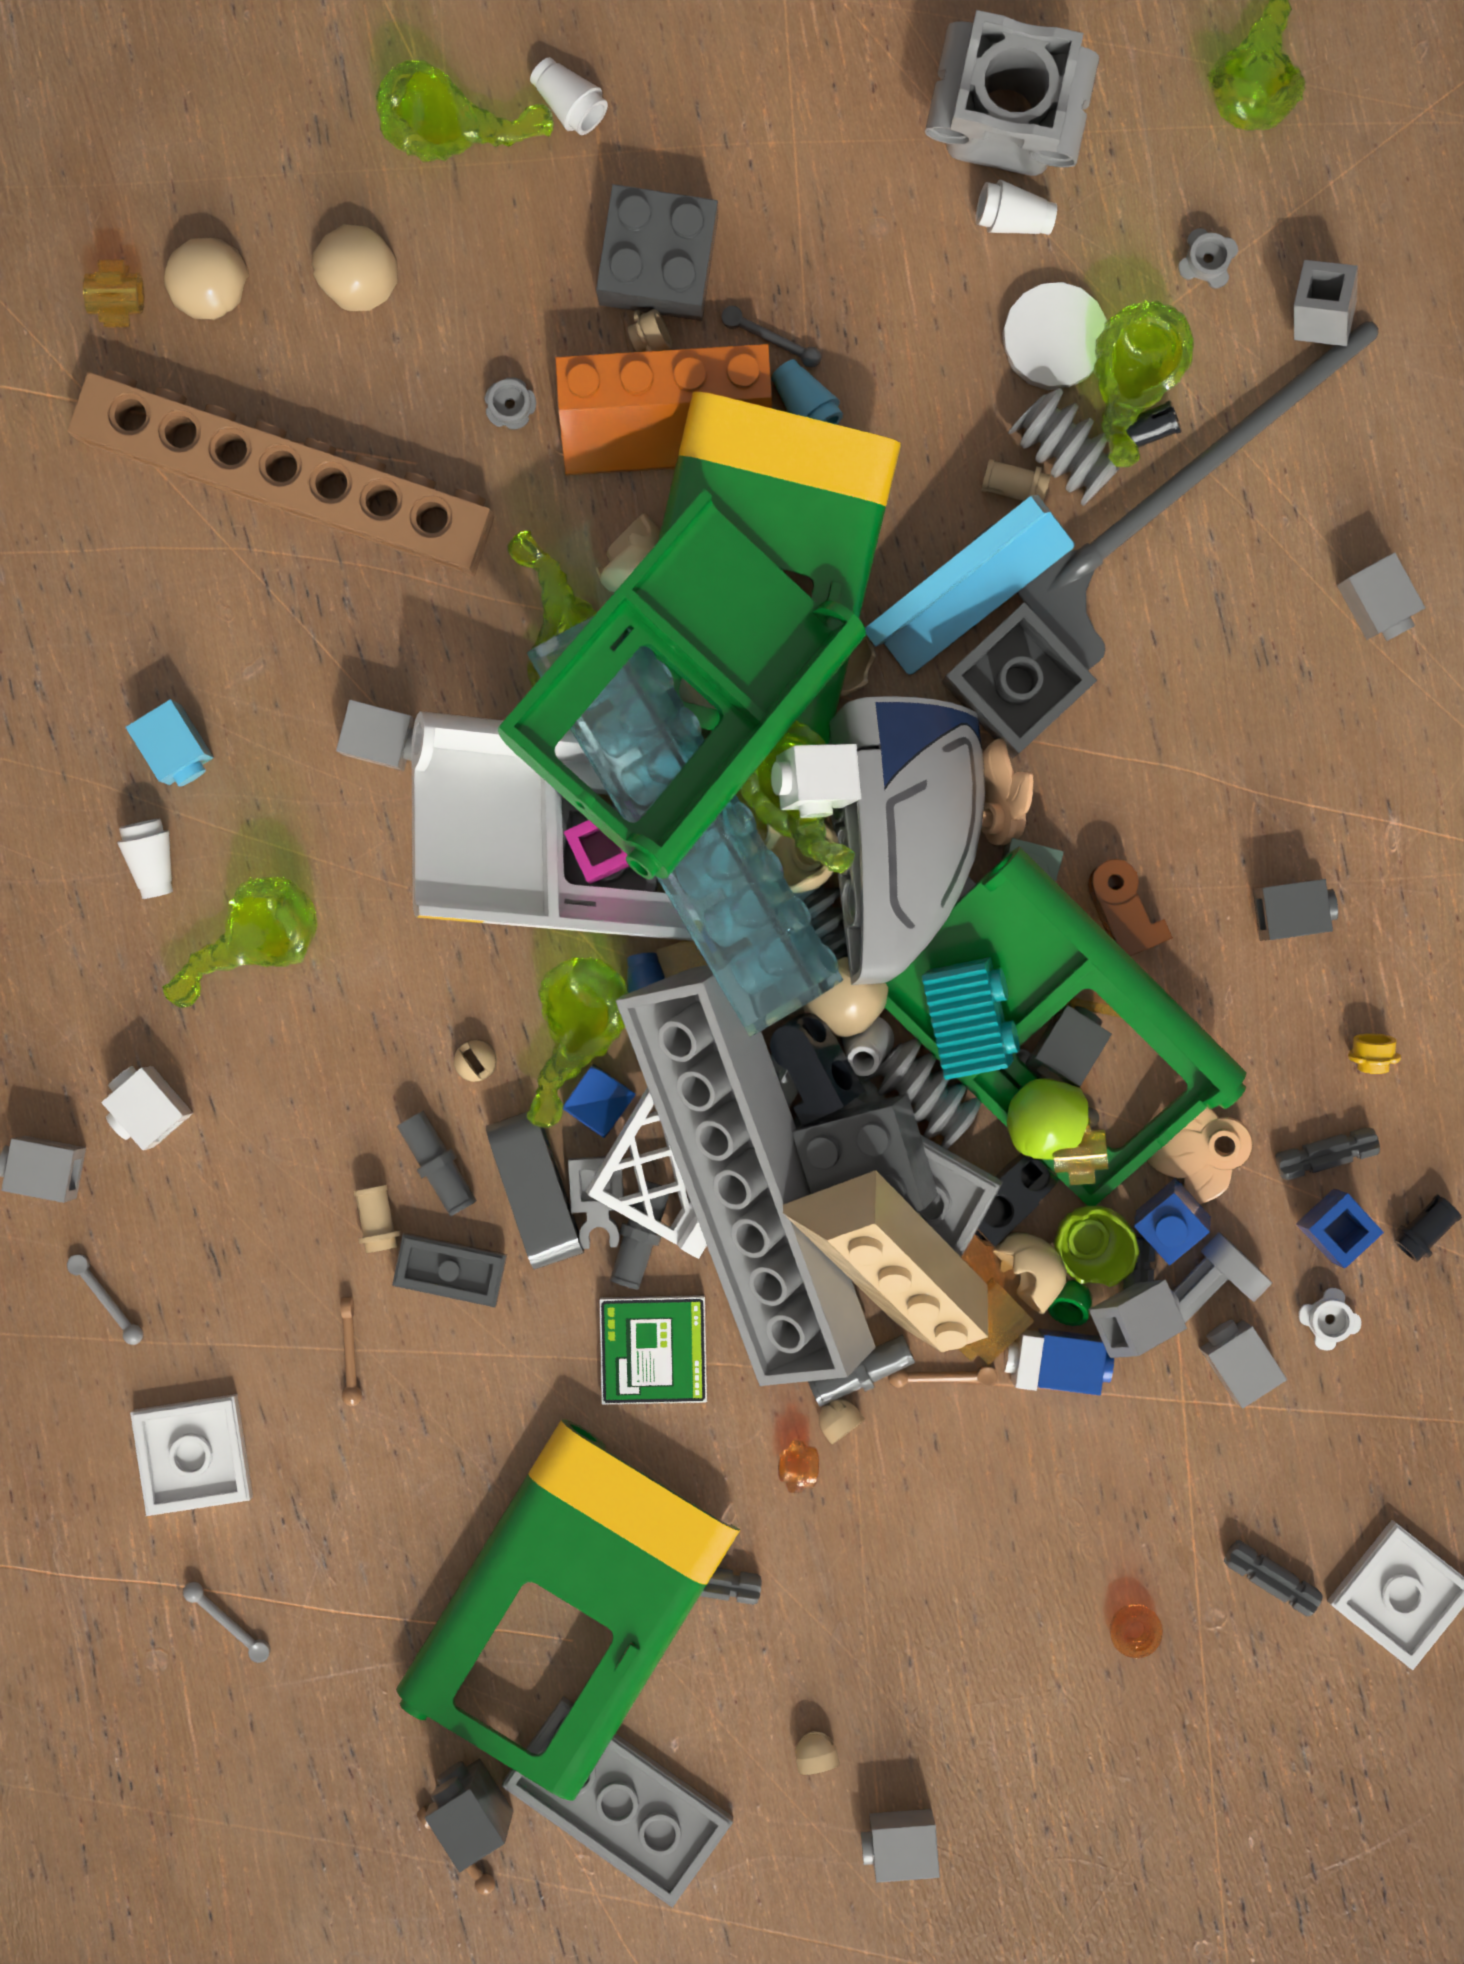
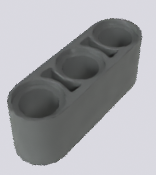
M537 1109L486 1125L488 1140L532 1268L536 1270L583 1254L584 1249L579 1241V1229L574 1215L571 1213V1206Z

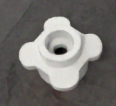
M1337 1288L1326 1289L1323 1298L1312 1305L1304 1304L1298 1312L1299 1321L1303 1325L1309 1326L1315 1335V1345L1322 1350H1332L1335 1348L1336 1342L1345 1340L1350 1334H1356L1361 1328V1318L1353 1313L1350 1307L1345 1304V1294ZM1329 1314L1334 1316V1322L1331 1324L1325 1322V1317Z

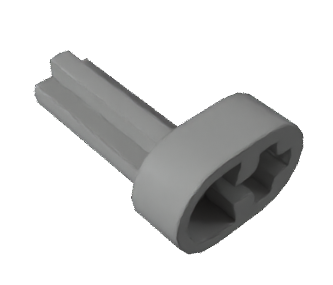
M1218 1232L1201 1250L1205 1258L1173 1292L1180 1302V1313L1186 1323L1228 1279L1253 1302L1273 1282L1223 1234Z

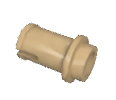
M990 458L981 492H990L1025 501L1032 495H1039L1044 502L1051 475L1041 473L1042 467L1037 466L1036 470L1032 471L997 462Z
M387 1185L353 1191L354 1197L356 1196L363 1238L358 1240L359 1244H365L366 1253L397 1247L396 1237L400 1236V1231H394L387 1196Z

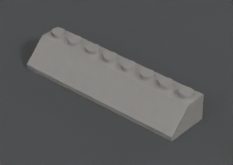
M735 959L690 968L619 997L615 1001L759 1386L848 1377L875 1349V1344L852 1280L783 1214V1204L808 1196L811 1193L792 1134L796 1126Z

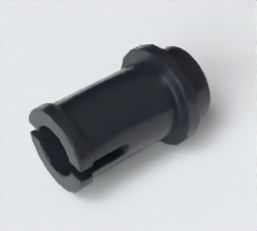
M1171 400L1129 418L1122 414L1119 416V422L1111 424V430L1117 447H1121L1124 453L1131 451L1132 455L1139 453V447L1182 432Z
M1438 1194L1432 1198L1433 1200L1407 1227L1401 1225L1397 1229L1399 1235L1394 1239L1395 1244L1415 1262H1418L1423 1256L1429 1258L1433 1254L1430 1250L1433 1245L1462 1218L1459 1211Z

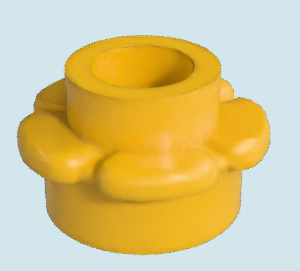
M1366 1033L1354 1036L1353 1049L1349 1050L1348 1058L1357 1063V1069L1361 1072L1382 1074L1389 1072L1390 1063H1398L1401 1060V1055L1396 1053L1397 1040L1394 1037L1384 1034Z

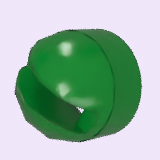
M1076 1280L1067 1281L1058 1297L1048 1308L1049 1314L1056 1321L1068 1326L1085 1324L1090 1315L1089 1309L1092 1308V1294L1088 1286L1080 1284Z

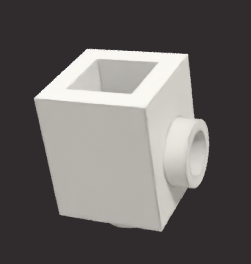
M857 744L797 745L777 755L776 762L772 767L771 782L774 793L779 795L780 810H799L801 818H821L833 815L832 808H843L860 800L861 789Z
M130 1066L109 1083L108 1087L113 1093L101 1102L110 1112L106 1116V1120L113 1130L125 1140L132 1137L142 1150L154 1148L193 1114L153 1066L142 1067L138 1071L133 1066Z

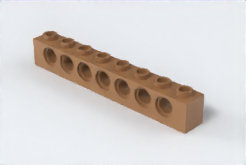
M106 370L104 377L87 372L67 430L80 443L475 577L495 518L491 509L484 507L485 498L462 489H456L454 496L434 490L435 481L412 472H406L404 479L384 473L385 464L362 455H356L354 462L334 456L336 452L335 447L316 439L306 438L304 445L285 439L287 433L285 430L266 422L256 421L254 428L235 422L237 417L235 413L216 405L206 404L204 411L185 405L187 400L185 396L166 388L156 387L154 394L135 388L137 384L135 379L116 371ZM135 408H144L146 410L144 424L134 431L125 430L124 420L126 415ZM184 425L196 426V438L192 444L184 448L174 446V435L180 427ZM233 442L246 443L247 452L241 462L235 465L224 464L223 453L229 444ZM286 458L296 460L297 470L290 480L285 482L273 480L272 472L277 462ZM334 475L346 477L347 488L343 495L336 499H327L322 496V486L329 477ZM391 492L397 495V506L392 513L386 516H377L372 513L371 505L378 494ZM432 509H441L448 515L445 527L437 533H427L421 530L422 517Z

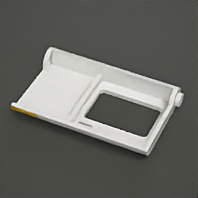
M423 711L417 714L412 735L413 910L417 918L734 944L736 942L729 803L701 836L703 895L694 896L570 884L564 877L562 795L504 743L497 731L504 720ZM570 728L556 745L555 753L563 764L598 794L656 799L702 742Z

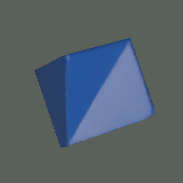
M593 1064L562 1106V1109L605 1138L636 1093Z

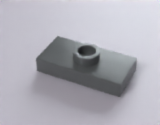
M404 1233L392 1286L496 1307L507 1254Z

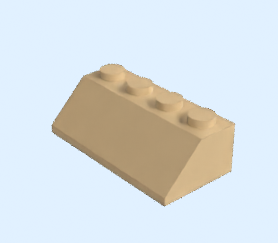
M876 1170L783 1204V1214L900 1327L940 1352L959 1349L966 1344L988 1337V1285Z

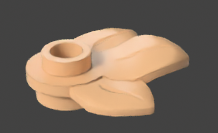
M998 738L988 745L983 752L985 802L981 830L991 844L1006 845L1011 842L1012 838L1018 839L1024 832L1026 813L1032 801L1033 773H1014L1006 742Z
M1206 1108L1175 1135L1172 1140L1150 1157L1148 1163L1164 1175L1184 1178L1185 1189L1199 1204L1206 1203L1219 1197L1227 1190L1232 1176V1169L1241 1166L1249 1158L1253 1144L1252 1136L1248 1128L1239 1120L1231 1117L1219 1118L1212 1109ZM1221 1136L1230 1137L1235 1143V1149L1230 1153L1219 1151L1215 1144L1216 1139Z

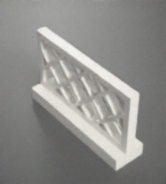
M770 1054L789 1107L798 1090L788 1070L778 1065ZM647 1087L585 1192L592 1198L675 1243L680 1249L699 1259L707 1244L689 1197L687 1198L686 1188L664 1129L663 1133L667 1147L643 1154L638 1153L635 1135L642 1125L660 1120L657 1112L648 1114L654 1102ZM629 1147L631 1157L622 1159ZM669 1156L675 1182L647 1190L641 1164ZM634 1166L640 1192L617 1198L603 1190L614 1171ZM678 1191L682 1209L671 1227L654 1218L650 1199ZM642 1202L645 1213L631 1206V1204Z

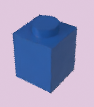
M1174 1178L1136 1210L1134 1227L1170 1266L1210 1233L1211 1216L1185 1187Z
M1337 1189L1331 1190L1296 1223L1331 1263L1344 1269L1384 1233L1348 1193Z
M1038 1328V1332L1044 1338L1037 1387L1101 1396L1102 1383L1111 1382L1114 1368V1358L1109 1357L1101 1337Z

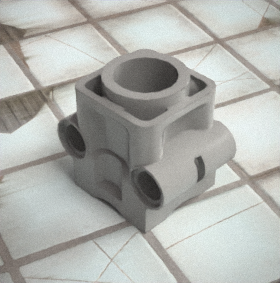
M976 10L973 23L961 21L950 23L947 26L937 72L938 77L942 80L937 81L934 86L925 133L936 141L946 143L948 153L960 161L1030 176L1042 174L1048 165L1054 167H1073L1078 161L1087 114L1083 109H1087L1090 105L1099 64V55L1081 46L1084 34L1082 32L1058 27L1030 25L1003 15ZM996 90L1015 91L1022 94L1030 102L1032 109L1025 112H1009L998 107L989 98L988 94Z

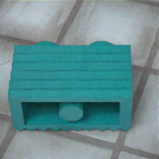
M991 957L933 968L922 975V982L927 996L929 1014L934 1028L936 1045L945 1080L1008 1068L1014 1061L1012 1053L1019 1052L1020 1045L1014 1021L1005 1022L1001 1001L1008 1000V988L1003 970L1001 968L994 970Z

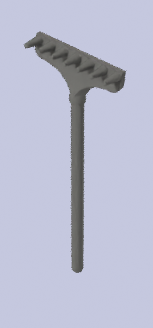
M1369 321L1360 324L1350 333L1347 346H1333L1090 544L1086 543L1078 550L1069 551L1017 592L1023 602L1030 607L1087 670L1096 665L1105 654V644L1095 631L1086 613V591L1094 571L1103 564V560L1373 342L1378 336L1377 325ZM994 523V524L990 525L989 527H987L984 531H982L979 535H977L973 540L975 541L978 537H980L983 533H985L988 529H990V528H991L993 525H995L996 523Z

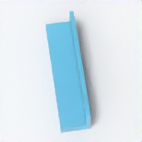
M1032 495L865 627L866 635L875 646L884 643L905 672L913 674L1071 551L1075 543L1039 495Z

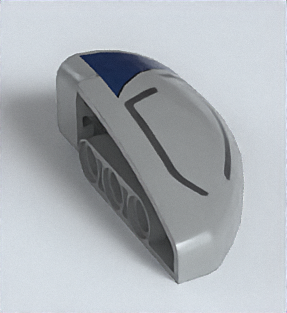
M865 697L846 703L829 722L831 745L857 744L861 789L860 800L843 808H832L833 815H831L832 826L838 837L840 849L837 869L851 985L882 984L891 981L918 957L947 921L963 890L975 860L982 829L985 802L984 760L979 721L975 711L951 702L918 697Z

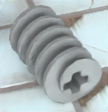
M1058 388L1041 396L1019 418L1008 433L1012 434L1025 428L1026 430L1020 442L1023 448H1028L1040 442L1041 445L1035 460L1038 463H1043L1055 457L1056 460L1050 473L1054 478L1071 472L1065 489L1070 493L1085 486L1086 491L1080 503L1084 506L1120 469L1118 464L1124 450L1119 447L1105 454L1103 449L1109 435L1104 432L1090 439L1088 434L1094 420L1090 417L1078 424L1073 423L1072 421L1079 406L1073 403L1060 410L1057 406L1064 391Z
M913 1038L905 1043L898 1044L892 1049L873 1074L866 1076L864 1080L868 1081L882 1075L884 1079L877 1092L880 1096L894 1090L899 1092L898 1095L908 1093L910 1103L914 1107L913 1112L916 1122L919 1123L925 1119L929 1122L923 1136L931 1139L941 1134L944 1139L940 1146L948 1149L973 1123L981 1106V1101L975 1097L961 1103L966 1086L963 1083H957L946 1088L948 1080H945L943 1076V1069L931 1073L936 1057L932 1053H928L916 1058L921 1042Z

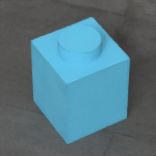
M171 699L125 727L159 782L168 785L176 782L179 787L184 786L206 772L203 764L214 758L182 705Z

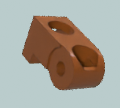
M1112 859L1096 867L1088 880L1089 894L1106 933L1129 956L1172 939L1173 937L1165 919L1153 924L1150 923L1137 894L1139 880L1133 866L1124 860Z

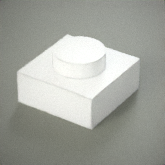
M1018 1329L1016 1342H1007L1004 1356V1372L1011 1373L1010 1380L1015 1388L1037 1391L1044 1338L1038 1331Z

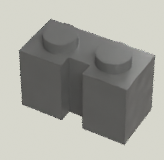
M480 1758L467 1767L463 1761L458 1762L438 1776L436 1779L438 1785L430 1795L433 1803L429 1805L424 1817L459 1873L505 1844L513 1815L512 1807Z

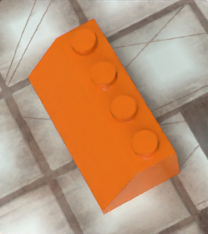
M768 344L555 357L558 408L566 475L675 469L692 394L695 391L772 408Z

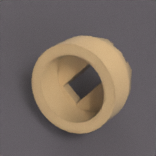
M470 1040L463 1043L454 1055V1067L457 1073L463 1079L471 1082L487 1079L492 1075L497 1065V1056L494 1049L482 1040ZM470 1048L485 1068L479 1074L476 1073L471 1063L463 1054Z
M836 1399L830 1402L829 1406L826 1405L821 1408L818 1424L825 1437L833 1445L860 1425L865 1419L850 1401Z
M812 1731L804 1735L796 1747L795 1758L799 1774H817L834 1769L840 1764L837 1749L832 1739L823 1732Z

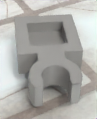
M606 1156L569 1158L568 1160L571 1213L587 1212V1220L583 1223L579 1233V1241L583 1249L590 1248V1232L596 1227H602L608 1231L610 1247H617L620 1238L619 1227L610 1217V1211L614 1209L592 1198L585 1192ZM622 1169L613 1172L603 1189L617 1198L624 1197Z

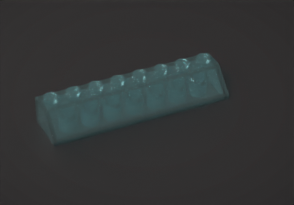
M594 616L526 653L540 678ZM645 646L639 647L570 728L618 812L625 820L633 823L638 821L704 741L701 735L700 723L694 713L684 706L675 691L673 677L664 663L657 660L652 649ZM735 795L668 878L662 879L657 877L749 1037L821 996L842 982L843 978L838 971V962L834 953L821 942L811 925V916L808 908L801 899L795 897L786 882L779 858L771 850L767 849L757 832L756 821L751 810L744 803L740 802Z

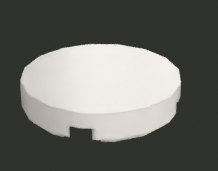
M1064 282L1040 284L1023 293L1011 307L1002 332L1003 346L1012 370L1028 384L1045 390L1062 389L1074 384L1077 385L1086 380L1101 363L1108 343L1107 319L1098 302L1082 288Z

